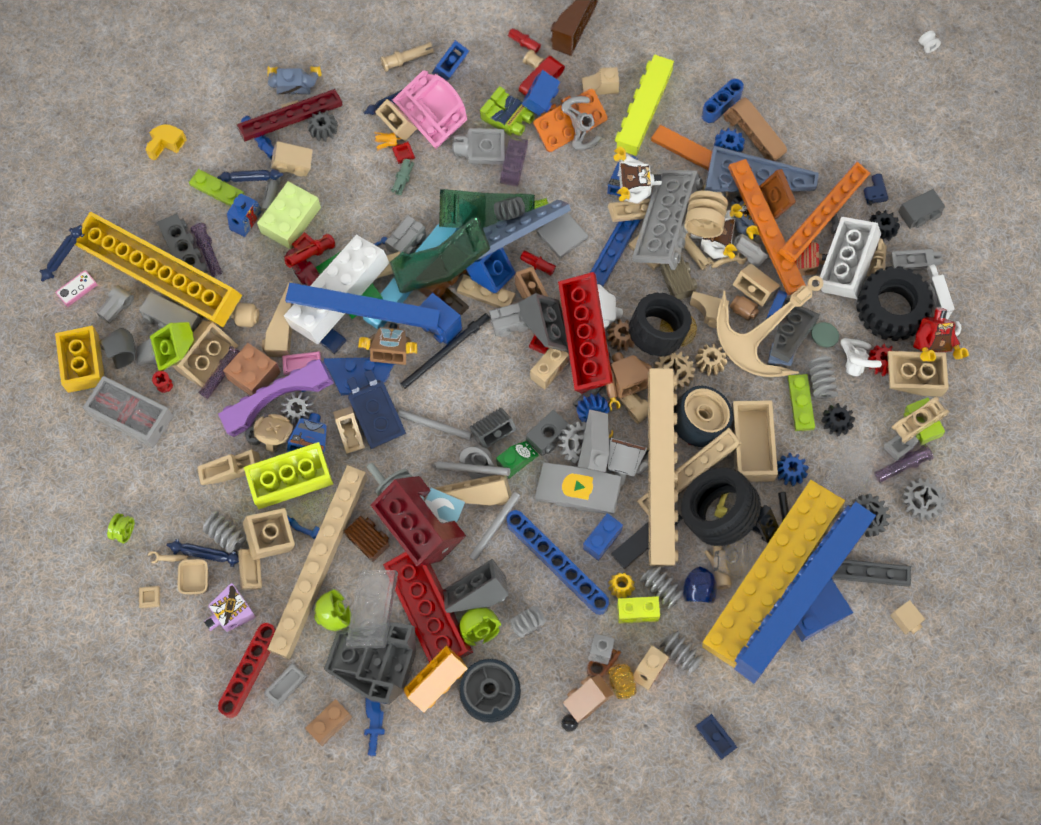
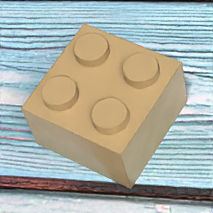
M285 508L249 515L243 521L252 560L291 552L294 548L295 543Z

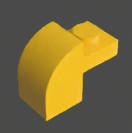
M159 125L149 132L152 141L148 142L145 150L149 158L156 161L164 148L178 153L187 139L182 130L172 125Z

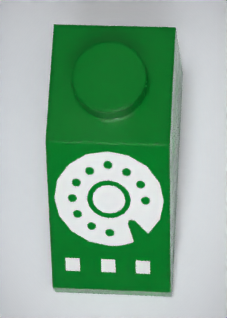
M527 441L509 447L496 457V463L498 467L510 468V475L507 476L510 479L537 458L539 454Z

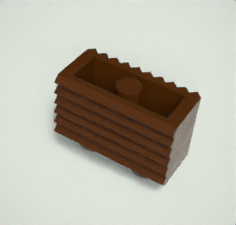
M359 516L344 533L368 559L374 562L390 546L388 542L389 537L383 531L378 532L374 528L376 525L368 517L364 519L362 516Z

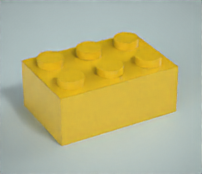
M93 325L55 333L61 385L68 393L95 388L104 376L99 334Z

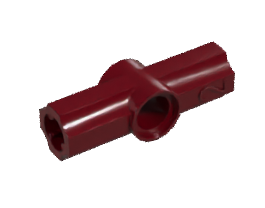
M291 248L286 252L284 259L286 256H289L299 250L297 248ZM307 260L291 267L299 281L306 286H311L320 276L315 266Z

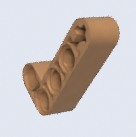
M743 97L724 113L725 121L729 122V125L732 127L738 124L765 159L777 161L787 152L785 144L749 99Z

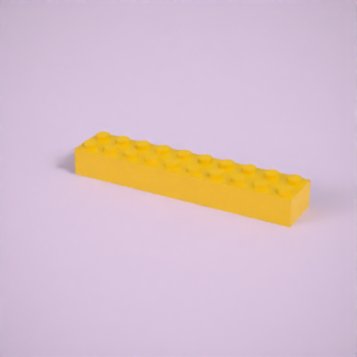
M91 211L82 224L84 236L77 238L75 246L221 327L225 326L242 297V294L234 288Z
M809 481L703 640L702 647L735 668L737 663L734 660L737 658V655L744 646L748 648L746 644L756 629L758 630L764 618L770 613L775 603L781 598L786 588L793 582L800 569L816 550L843 509L844 499L816 482Z

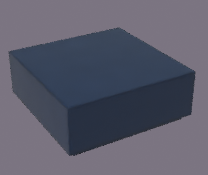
M332 328L320 341V344L335 354L346 342V338Z

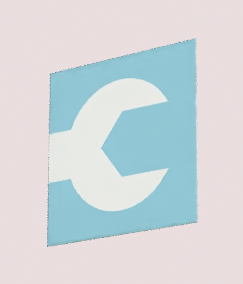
M430 488L431 492L426 498V505L440 522L455 521L457 523L465 502Z

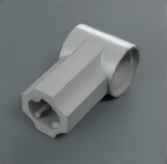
M739 234L733 242L737 251L746 256L750 264L755 267H760L769 257L763 243L757 244L744 234Z
M116 285L111 289L108 299L96 313L104 321L110 323L122 309H127L132 304L134 296L119 285Z

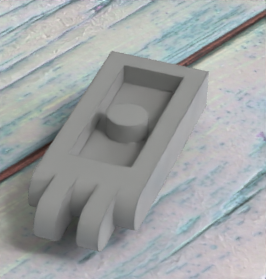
M933 249L893 251L890 254L893 268L902 266L905 270H908V268L924 270L930 265L943 264V260L938 259L942 257L941 252H933Z

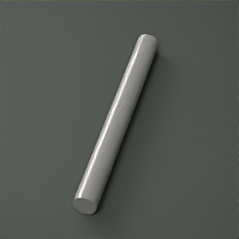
M401 409L399 410L398 416L467 440L471 439V432Z
M441 461L436 463V468L443 470L510 475V468Z
M514 491L469 557L476 561L521 495Z

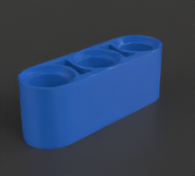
M732 79L708 99L703 106L702 119L706 123H713L740 100L744 87L743 82L739 79Z

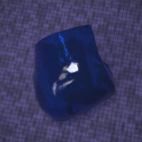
M699 566L687 575L683 585L684 601L715 602L717 593L714 575L707 568Z

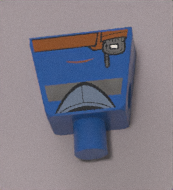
M311 413L309 419H299L289 438L286 452L319 442L324 454L327 425L320 423L321 416L319 414Z

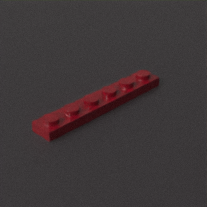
M332 89L237 124V129L244 142L311 118L312 114L318 115L319 111L325 113L326 111L341 107L343 103L337 91Z

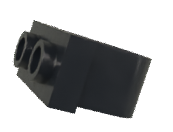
M764 505L760 509L759 518L752 531L761 535V539L764 542L769 543L779 526L772 509Z

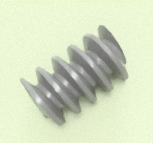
M829 356L817 357L808 363L811 382L813 383V395L816 398L827 399L838 396L837 391H832L837 388V385L831 384L836 381V378L830 377L834 374V370H828L833 367L832 363H827L832 360Z
M215 511L204 523L203 532L220 544L222 548H225L227 553H232V551L238 550L244 544L246 535L240 538L242 531L238 530L234 533L236 526L233 525L228 528L231 522L228 520L223 523L225 517L220 516L217 518L219 511Z
M661 566L657 568L652 567L642 576L640 582L646 581V588L652 586L650 592L652 594L658 592L656 597L658 596L659 599L663 598L662 605L669 604L667 608L669 610L679 601L684 590L676 591L678 583L671 585L673 578L671 577L666 580L667 572L659 573L662 568Z
M680 631L672 633L659 647L665 646V653L672 651L669 658L677 657L675 664L683 663L681 670L689 669L687 676H690L702 664L703 655L701 654L696 657L697 649L690 651L689 649L692 644L684 645L686 638L678 639Z

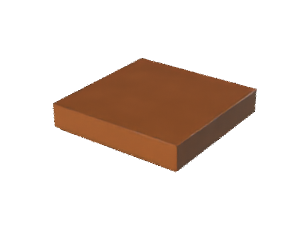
M782 169L776 170L759 186L774 219H777L796 203Z

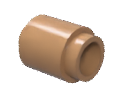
M737 295L730 305L734 313L747 321L750 319L754 320L759 313V309H757L758 304L744 296L740 297Z

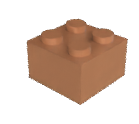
M249 343L243 347L223 370L231 383L250 396L255 394L258 389L268 387L281 373L277 362Z

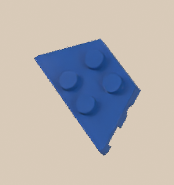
M370 357L324 358V363L341 396L351 393L347 383L348 379L354 377L359 389L365 387L369 383L364 372L372 369L376 380L385 382L395 365L372 362Z

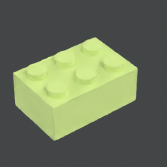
M287 182L257 222L260 232L291 249L292 243L302 235L321 209L319 199L300 187Z

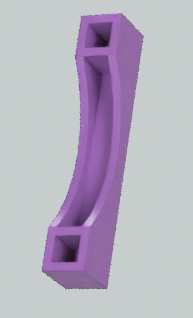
M315 359L308 362L307 366L291 371L289 376L276 379L272 385L258 389L252 396L241 398L239 403L226 406L218 415L227 434L235 437L251 427L260 411L277 397L294 391L319 392L334 382L325 364L320 359Z

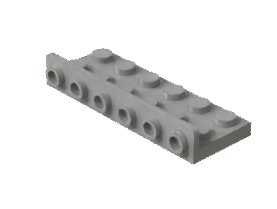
M693 170L659 171L662 184L655 185L632 256L634 262L669 264L671 270H676L677 263H680L681 250L685 246L686 233H688L684 224L688 212L689 198L692 193L699 191L703 186V180L700 178L698 171Z

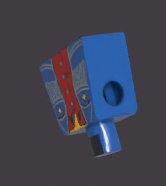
M239 194L234 199V203L227 212L229 229L243 237L247 236L262 213L260 211L261 206L257 201L244 194Z

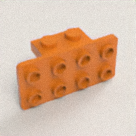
M588 89L578 95L589 97V103H575L571 105L572 108L580 113L593 116L594 126L590 130L608 119L594 89ZM570 95L561 99V102L563 103L572 97ZM562 103L557 106L552 104L547 112L533 121L548 152H552L572 141L575 136L570 116L562 111Z

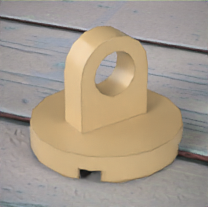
M270 414L265 418L262 416L254 424L255 437L260 442L265 443L266 450L275 452L279 444L287 442L293 433V425H291L290 420L281 415Z

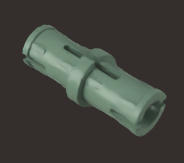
M409 159L403 160L400 171L396 173V180L391 189L392 193L395 192L396 195H402L406 182L410 180L409 175L414 166L413 161Z

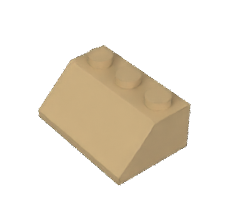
M202 320L193 332L194 341L184 358L171 367L188 380L205 389L239 345L212 321Z

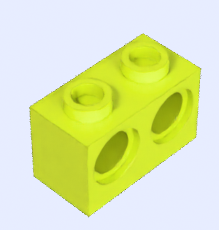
M659 597L619 598L617 601L618 624L658 622L660 618Z

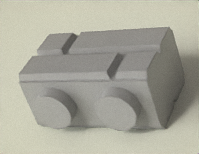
M408 215L385 241L386 249L393 254L401 252L403 260L407 256L410 257L414 253V247L425 240V227Z
M519 303L489 311L495 336L506 337L511 332H524L529 329L520 315Z

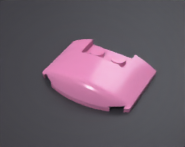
M424 70L393 99L396 105L435 149L467 121L465 106L456 90L440 76L428 74Z

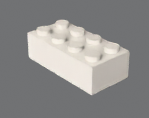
M841 217L820 274L823 280L822 292L858 299L881 235L878 223Z

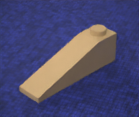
M289 282L266 331L265 339L262 340V350L265 351L268 357L290 355L292 328L284 317L287 311L294 305L285 301Z
M491 475L434 488L470 504H497L500 506L506 504L511 497V490L505 475Z

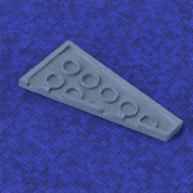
M714 146L704 191L739 192L728 167L729 164L744 159L747 160L759 186L776 170L782 169L791 191H815L819 173Z
M555 200L550 204L525 212L517 218L498 221L493 225L452 239V243L465 253L479 260L571 211L568 203L562 200Z

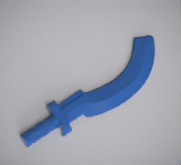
M366 698L367 718H370L369 729H365L364 735L370 734L368 756H376L378 735L385 734V729H382L384 712L381 711L380 703Z

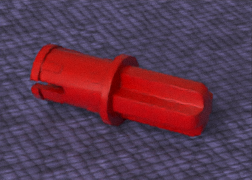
M512 28L508 33L509 38L519 43L521 47L524 46L529 50L535 51V54L541 48L540 43L531 39L528 34L525 35L515 28Z
M526 250L520 256V260L533 266L535 270H541L552 276L556 269V265Z

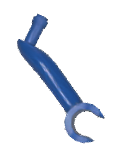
M287 515L291 527L316 539L319 527L315 526L313 531L300 526L294 518H290Z

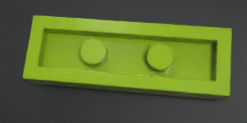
M200 169L197 170L189 181L191 187L230 207L239 194H244L243 191Z
M808 374L789 375L788 385L795 431L814 430L815 422Z

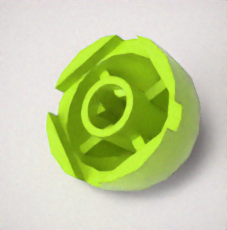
M333 589L320 596L315 605V621L329 631L344 629L352 623V614L349 606L345 610L342 602L345 598L339 591Z
M487 607L469 609L460 620V632L467 645L476 646L475 642L484 639V644L492 640L500 632L498 628L501 626L499 618Z

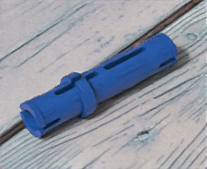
M245 116V117H243V118L241 119V122H240V123H242V122H244V121H247V120H250L251 117H250V116ZM265 135L254 138L260 150H263L269 159L272 160L274 146L270 138Z

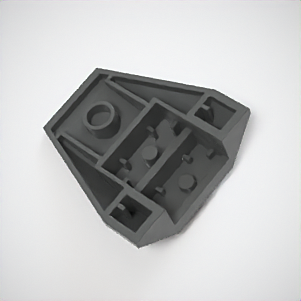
M394 622L337 631L324 670L369 700L390 705L404 692L403 689L406 686L416 655L415 627Z

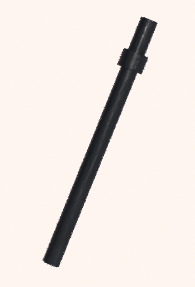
M485 313L476 321L468 324V328L402 381L400 385L404 389L410 386L472 333L475 334L479 331L480 327L490 319L489 315Z

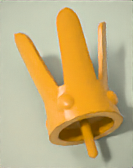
M374 132L375 134H380L375 136L376 142H386L376 147L377 150L396 146V140L401 139L396 138L394 132Z

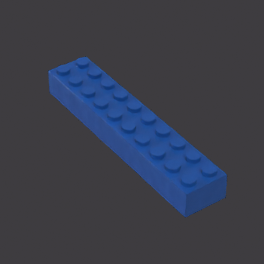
M856 501L852 507L848 505L828 534L822 539L817 549L811 554L806 564L800 569L793 582L789 584L784 594L773 606V609L764 618L758 630L756 629L746 644L748 648L744 646L734 660L737 663L734 670L753 684L756 683L876 517L875 514Z

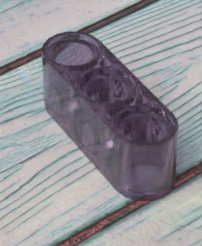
M509 138L501 171L500 184L519 186L528 148V139Z

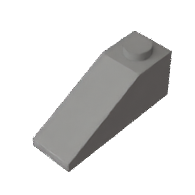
M589 410L578 467L605 472L609 457L608 414Z

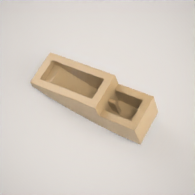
M251 449L235 456L229 454L198 466L200 484H215L245 477L244 467L261 462L259 453Z

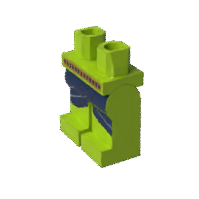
M501 86L496 89L490 99L480 109L482 121L497 129H504V132L509 136L512 134L521 136L525 131V126L521 122L525 121L531 124L535 118L534 113L523 106L520 99L506 93L505 89Z

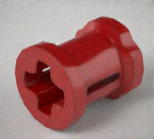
M158 371L153 375L152 382L159 392H169L173 388L172 380L165 371Z

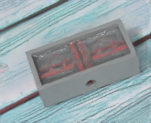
M105 376L101 378L82 407L90 417L152 448L155 447L173 418L172 413L167 407Z

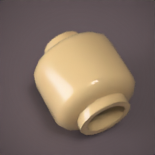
M240 302L233 310L231 319H234L236 326L253 327L255 323L258 324L259 309L256 308L255 304Z

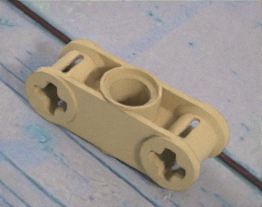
M937 396L912 414L896 422L891 428L896 430L902 438V442L906 443L933 423L943 419L950 412L945 410ZM916 417H922L925 423L918 422Z

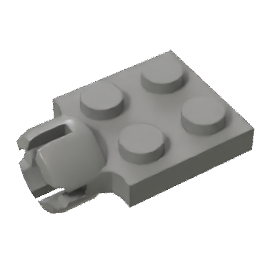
M468 128V134L453 136L452 153L454 156L467 157L468 163L504 164V129Z

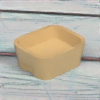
M201 559L183 560L179 563L177 587L181 594H203L207 592V562Z

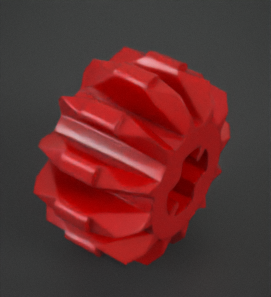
M885 343L881 347L876 345L874 350H870L868 353V360H879L882 363L881 367H869V369H875V375L878 372H881L882 377L886 373L889 374L888 351H892L893 346L886 348Z

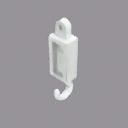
M930 265L927 267L930 278L927 282L930 285L928 289H931L933 293L934 308L947 309L946 319H949L955 308L944 275H939L936 266ZM956 321L955 334L958 336L962 328L960 322Z

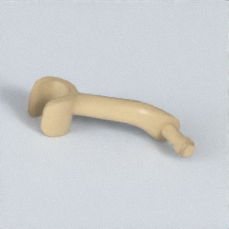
M740 252L733 259L724 257L714 262L710 257L707 258L711 262L712 268L732 261H737L739 264L747 262V257L744 259L740 258L742 255Z
M154 551L148 553V556L153 554L157 556L156 560L151 563L188 560L187 558L189 557L188 555H160V553Z

